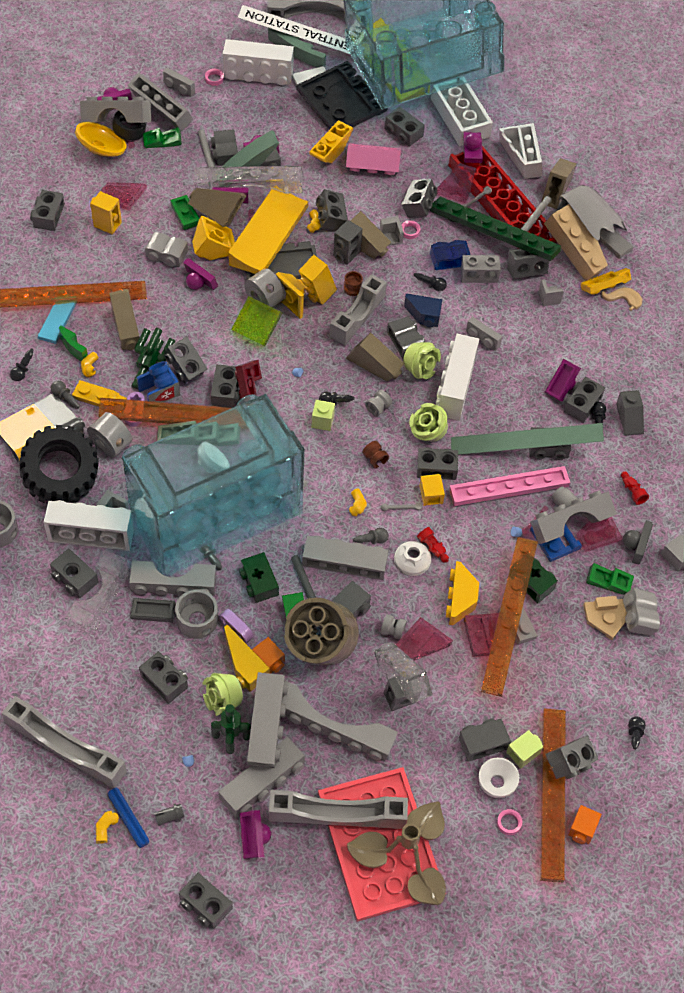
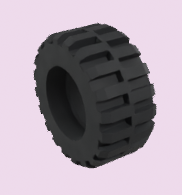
M49 425L44 427L43 432L37 430L34 432L33 438L29 437L26 440V444L21 450L20 477L23 479L24 487L29 489L30 495L33 497L38 496V501L45 503L46 500H61L66 503L72 500L73 503H76L81 496L85 497L89 493V489L93 488L97 478L99 458H97L98 452L96 447H92L93 442L91 439L84 438L85 433L80 430L75 432L74 427L68 426L66 429L62 428V425H56V428L51 429ZM53 451L67 452L77 460L78 471L74 476L65 480L51 479L40 470L41 458Z

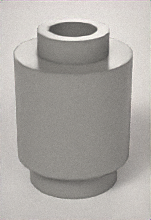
M563 486L558 488L552 495V499L557 506L565 504L568 507L572 505L571 501L578 499L568 488L565 489Z

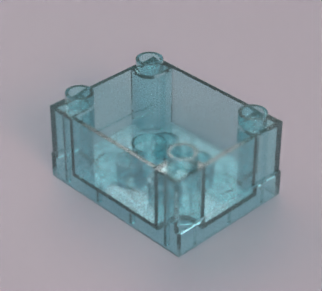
M344 0L345 46L381 109L504 72V22L497 13L495 5L489 0Z
M254 394L245 396L232 409L148 446L134 445L122 454L128 503L132 512L133 524L150 552L152 562L162 575L168 577L208 558L210 555L224 551L303 513L305 449L293 430L290 431L267 394L259 397ZM209 545V550L212 549L213 552L204 556L206 551H203L201 548Z

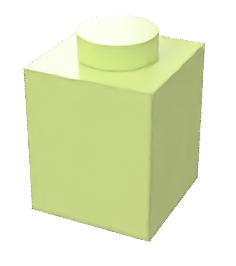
M315 401L311 428L331 431L335 403Z
M528 730L508 746L506 753L521 769L541 754L543 745L540 738Z

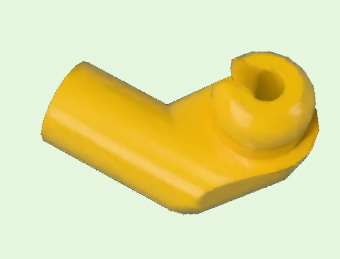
M316 209L309 212L312 220L307 225V228L311 233L321 228Z
M91 352L81 361L82 374L86 377L94 376L96 370H93L92 364L99 357L95 352Z
M357 488L351 492L355 500L353 506L349 508L352 516L362 514L367 506L361 490Z
M105 812L96 823L97 844L108 842V827L115 825L119 821V816L116 812Z

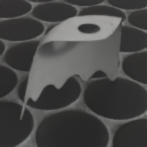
M580 185L559 196L558 200L564 198L567 200L596 240H600L599 233L601 228L614 233L613 224H617L627 230L624 225L625 221L593 188Z

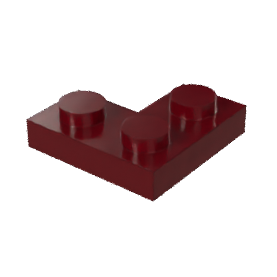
M252 360L235 366V377L240 388L239 397L243 405L258 401L254 381L262 379L259 360Z

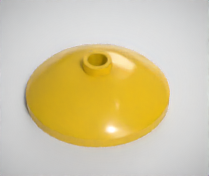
M82 122L76 126L75 135L77 139L93 154L104 157H116L125 152L127 147L125 140L118 137L112 129L93 122Z

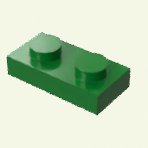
M187 195L170 200L171 207L183 230L195 227L199 222V217L194 207L188 204L190 200Z

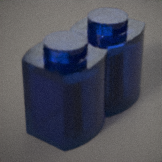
M454 240L450 243L436 242L431 245L430 249L431 260L436 271L460 268L462 256L471 255L467 241Z

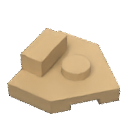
M616 596L597 597L594 602H584L583 604L587 624L594 629H598L610 640L614 639L626 623L625 617L627 612L623 599H617Z

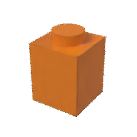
M269 637L252 649L270 668V674L272 672L277 673L284 667L285 654Z
M580 805L568 835L579 844H590L602 814Z

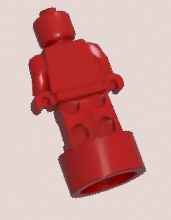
M626 471L621 473L625 488L631 490V498L636 505L645 503L649 499V494L646 490L640 488L641 485L637 483V480L630 477Z
M430 527L425 528L417 535L421 543L428 545V551L432 552L437 558L440 557L443 563L449 561V556L445 554L446 549L442 546L443 543L437 541Z

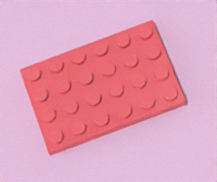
M404 767L318 790L319 798L331 800H367L385 796L408 798V815L417 808ZM328 825L357 922L420 904V902L410 896L407 888L410 877L418 874L413 849H406L401 843H398L391 852L386 853L387 862L385 865L378 868H368L359 864L351 856L347 848L349 842L356 839L359 835L371 831L382 834L387 840L388 848L396 840L397 836H401L402 829ZM420 836L418 853L421 871L423 872L427 868L438 870L429 841Z

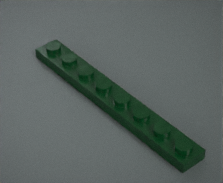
M441 196L432 203L430 212L546 260L552 261L561 252V245Z

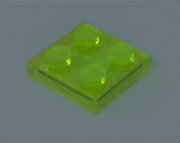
M248 296L231 330L265 347L283 313Z

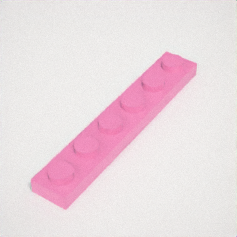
M565 466L450 485L449 491L454 506L553 490L562 486L565 488L570 486V480Z

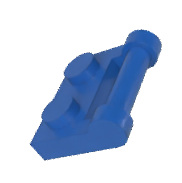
M566 523L564 526V537L569 546L565 547L560 537L539 544L550 562L582 548V544L579 540L575 539ZM531 527V528H530V531H531V533L533 534L534 538H535L536 541H537V538H536V536H535V533H534V531H533V528Z

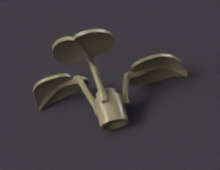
M439 801L422 805L413 810L407 817V824L403 827L401 836H397L396 840L388 848L386 838L382 834L372 831L359 835L347 844L351 856L359 864L368 868H378L385 865L387 862L386 853L391 852L398 843H401L406 849H413L418 874L411 876L408 881L407 888L410 896L423 904L440 905L443 902L446 893L443 876L434 868H427L422 872L418 853L420 836L425 840H433L440 837L444 831L445 821Z

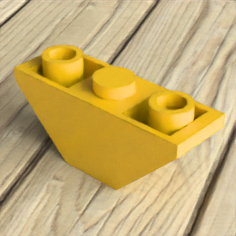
M338 120L309 151V154L323 162L333 163L344 151L353 127Z
M456 561L455 569L450 571L449 581H453V587H449L448 599H451V605H447L446 618H449V625L456 624L476 610L478 602L479 582L459 561Z

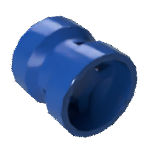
M167 362L156 363L148 369L150 374L154 376L156 388L167 386L174 381L172 374L168 372L169 366Z

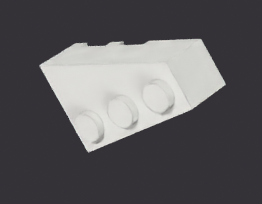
M534 123L499 128L500 143L524 179L541 177L542 160Z

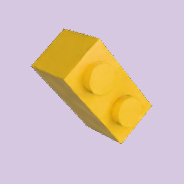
M100 191L90 202L93 225L113 235L122 223L119 199Z

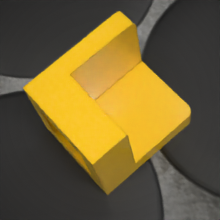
M441 475L421 476L419 486L423 506L443 504L445 493Z

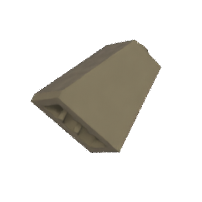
M560 158L550 171L542 200L546 196L551 198L548 207L558 208L561 200H558L559 196L566 192L573 178L577 163Z
M196 188V190L194 189L191 192L188 204L223 227H229L247 195L244 193Z
M360 211L351 222L363 229L361 252L373 259L378 255L382 257L388 251L386 247L391 241Z
M129 290L110 292L112 315L121 349L134 350L140 337Z
M371 332L345 358L387 382L392 378L395 380L402 373L400 369L405 364Z

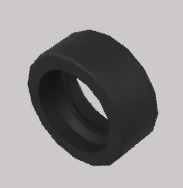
M119 110L116 111L112 123L114 133L118 137L130 141L142 138L147 122L134 123L138 127H127L120 123L127 121L123 113Z

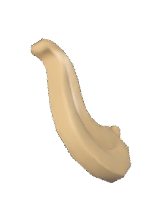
M623 287L609 294H606L604 291L601 293V296L606 301H615L621 298L627 300L628 305L631 306L629 308L630 311L634 308L638 309L642 305V297L631 288Z

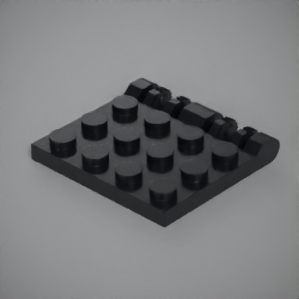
M345 61L296 85V90L329 130L338 120L354 127L388 110V107L380 98L374 99L376 93L372 91V88L365 80H362V76H354L356 69L353 68L349 61Z

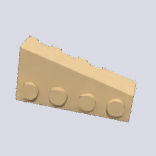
M570 204L553 213L544 223L585 281L597 276L608 266L598 241L591 235Z

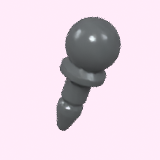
M58 380L51 384V392L59 396L60 400L64 398L71 406L75 408L80 407L77 400L70 394V389L66 388L64 382Z
M377 528L370 530L368 534L358 535L353 538V541L357 543L371 541L372 544H376V542L385 543L388 540L389 534L386 529Z
M202 543L199 546V551L204 554L203 557H208L210 563L216 565V568L221 570V562L213 555L216 551L212 549L209 543Z

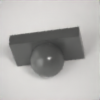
M646 520L641 533L636 530H629L624 534L623 544L625 547L631 550L636 549L632 563L638 565L641 563L653 522Z

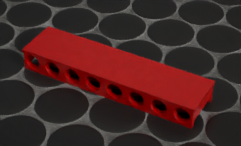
M482 146V163H464V152L457 155L450 154L448 166L474 197L482 193L487 186L492 189L490 194H485L477 200L492 218L521 229L536 208ZM540 215L528 232L557 243L554 237L550 238V231L544 224L546 219Z

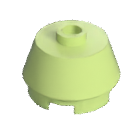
M431 342L413 343L404 354V366L415 378L429 379L435 374L433 369L436 366V362H440L441 353Z
M432 403L420 405L421 408L415 414H411L409 421L413 435L420 440L429 442L442 439L448 430L446 412L442 407Z
M213 673L210 677L204 679L203 684L206 685V693L203 694V698L208 710L216 712L215 716L221 715L228 704H232L236 708L242 703V688L234 675Z

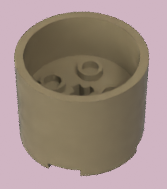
M308 598L296 604L286 617L285 642L293 655L302 661L320 665L338 664L347 659L357 645L359 637L357 621L351 611L339 603L324 598ZM317 627L322 628L320 630V632L322 633L321 635L316 634L318 632V630L316 629Z

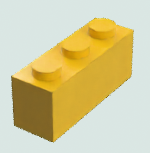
M313 255L300 268V280L305 285L304 289L308 292V298L314 303L318 301L323 305L337 291L328 265Z

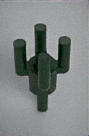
M144 328L134 348L135 353L140 355L136 362L139 371L131 385L132 388L138 389L137 377L149 372L148 369L157 362H166L164 351L176 342L174 339L169 338L162 354L159 353L164 343L162 339H159L162 333L160 328H155L147 346L144 345L151 331Z
M228 704L225 707V711L221 713V721H213L211 723V735L214 739H218L221 732L225 736L226 753L233 754L235 751V737L242 733L244 740H250L251 725L247 722H241L240 713L232 704Z

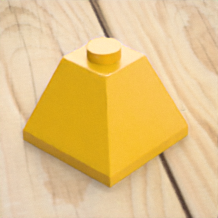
M201 215L192 243L197 256L214 260L228 256V252L234 245L235 240L232 229L223 227L217 222Z
M276 273L286 292V298L282 303L301 319L304 309L305 285L292 274Z

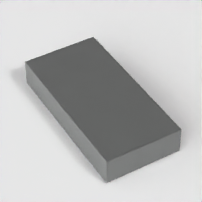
M133 598L130 618L173 623L176 603L170 600Z

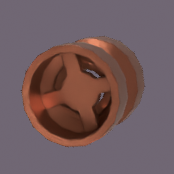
M350 271L345 275L344 291L347 295L357 296L363 282V277L359 272Z
M378 441L370 442L362 451L364 456L370 459V463L374 468L379 467L376 464L379 460L382 464H385L390 458L388 453L382 450V446Z

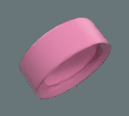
M210 69L205 73V81L212 86L220 85L224 81V74L219 69ZM216 74L221 78L218 81H211L208 77Z
M408 220L402 223L403 231L408 226H412L417 230L412 235L404 232V238L415 239L419 236L420 225L417 222Z
M512 809L502 811L497 819L498 829L506 835L518 833L522 826L520 814ZM505 815L514 816L518 822L517 828L514 830L505 829L501 824L502 817Z

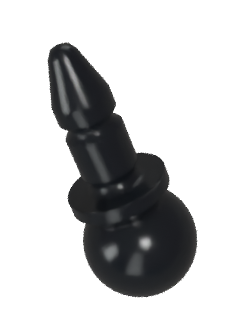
M422 273L413 274L416 279L429 284V288L433 287L436 291H443L447 287L446 280L441 277L436 278L433 275L431 278Z
M33 348L29 349L20 364L16 363V367L10 371L12 380L21 381L25 378V372L29 370L26 366L33 356Z
M328 391L321 393L319 396L320 401L335 403V406L337 402H350L355 399L351 395H337L336 392L331 393Z
M596 402L591 408L592 419L595 420V424L603 423V420L606 418V405L603 402Z
M639 716L632 717L628 723L629 735H632L631 745L634 750L640 745V738L644 735L646 728L644 719Z

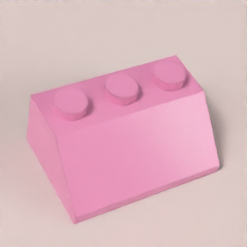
M349 143L346 167L350 168L349 171L360 172V169H367L368 173H377L380 170L384 171V174L395 175V172H399L401 148Z

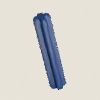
M117 787L110 790L108 797L138 847L142 848L149 844V838Z

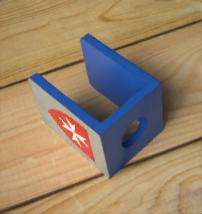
M170 367L168 372L172 374L174 381L167 386L147 393L148 407L150 409L180 396L179 381ZM150 372L137 377L138 391L142 392L155 386L154 376Z

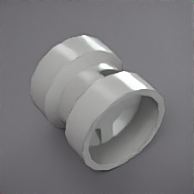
M379 390L374 394V398H370L365 402L367 410L376 417L383 413L384 408L387 409L392 405L391 397L383 390Z
M386 614L380 634L385 636L392 635L395 639L401 640L407 620L401 618L397 620L392 615Z

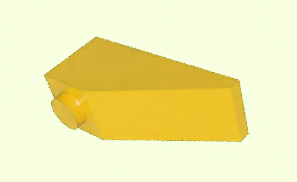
M226 625L224 627V635L236 678L240 682L242 689L246 687L251 692L256 688L258 672L270 674V668Z

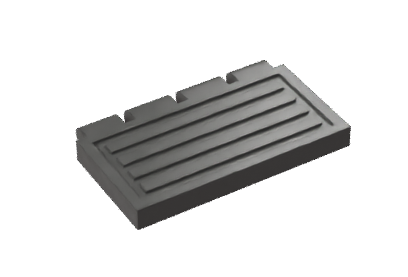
M310 241L298 242V247H295L294 243L284 244L268 269L275 275L280 272L292 274L297 279H301L300 268L313 255L317 256L315 245H311ZM245 271L246 280L255 275Z

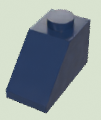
M406 293L404 307L419 324L426 327H438L443 299Z

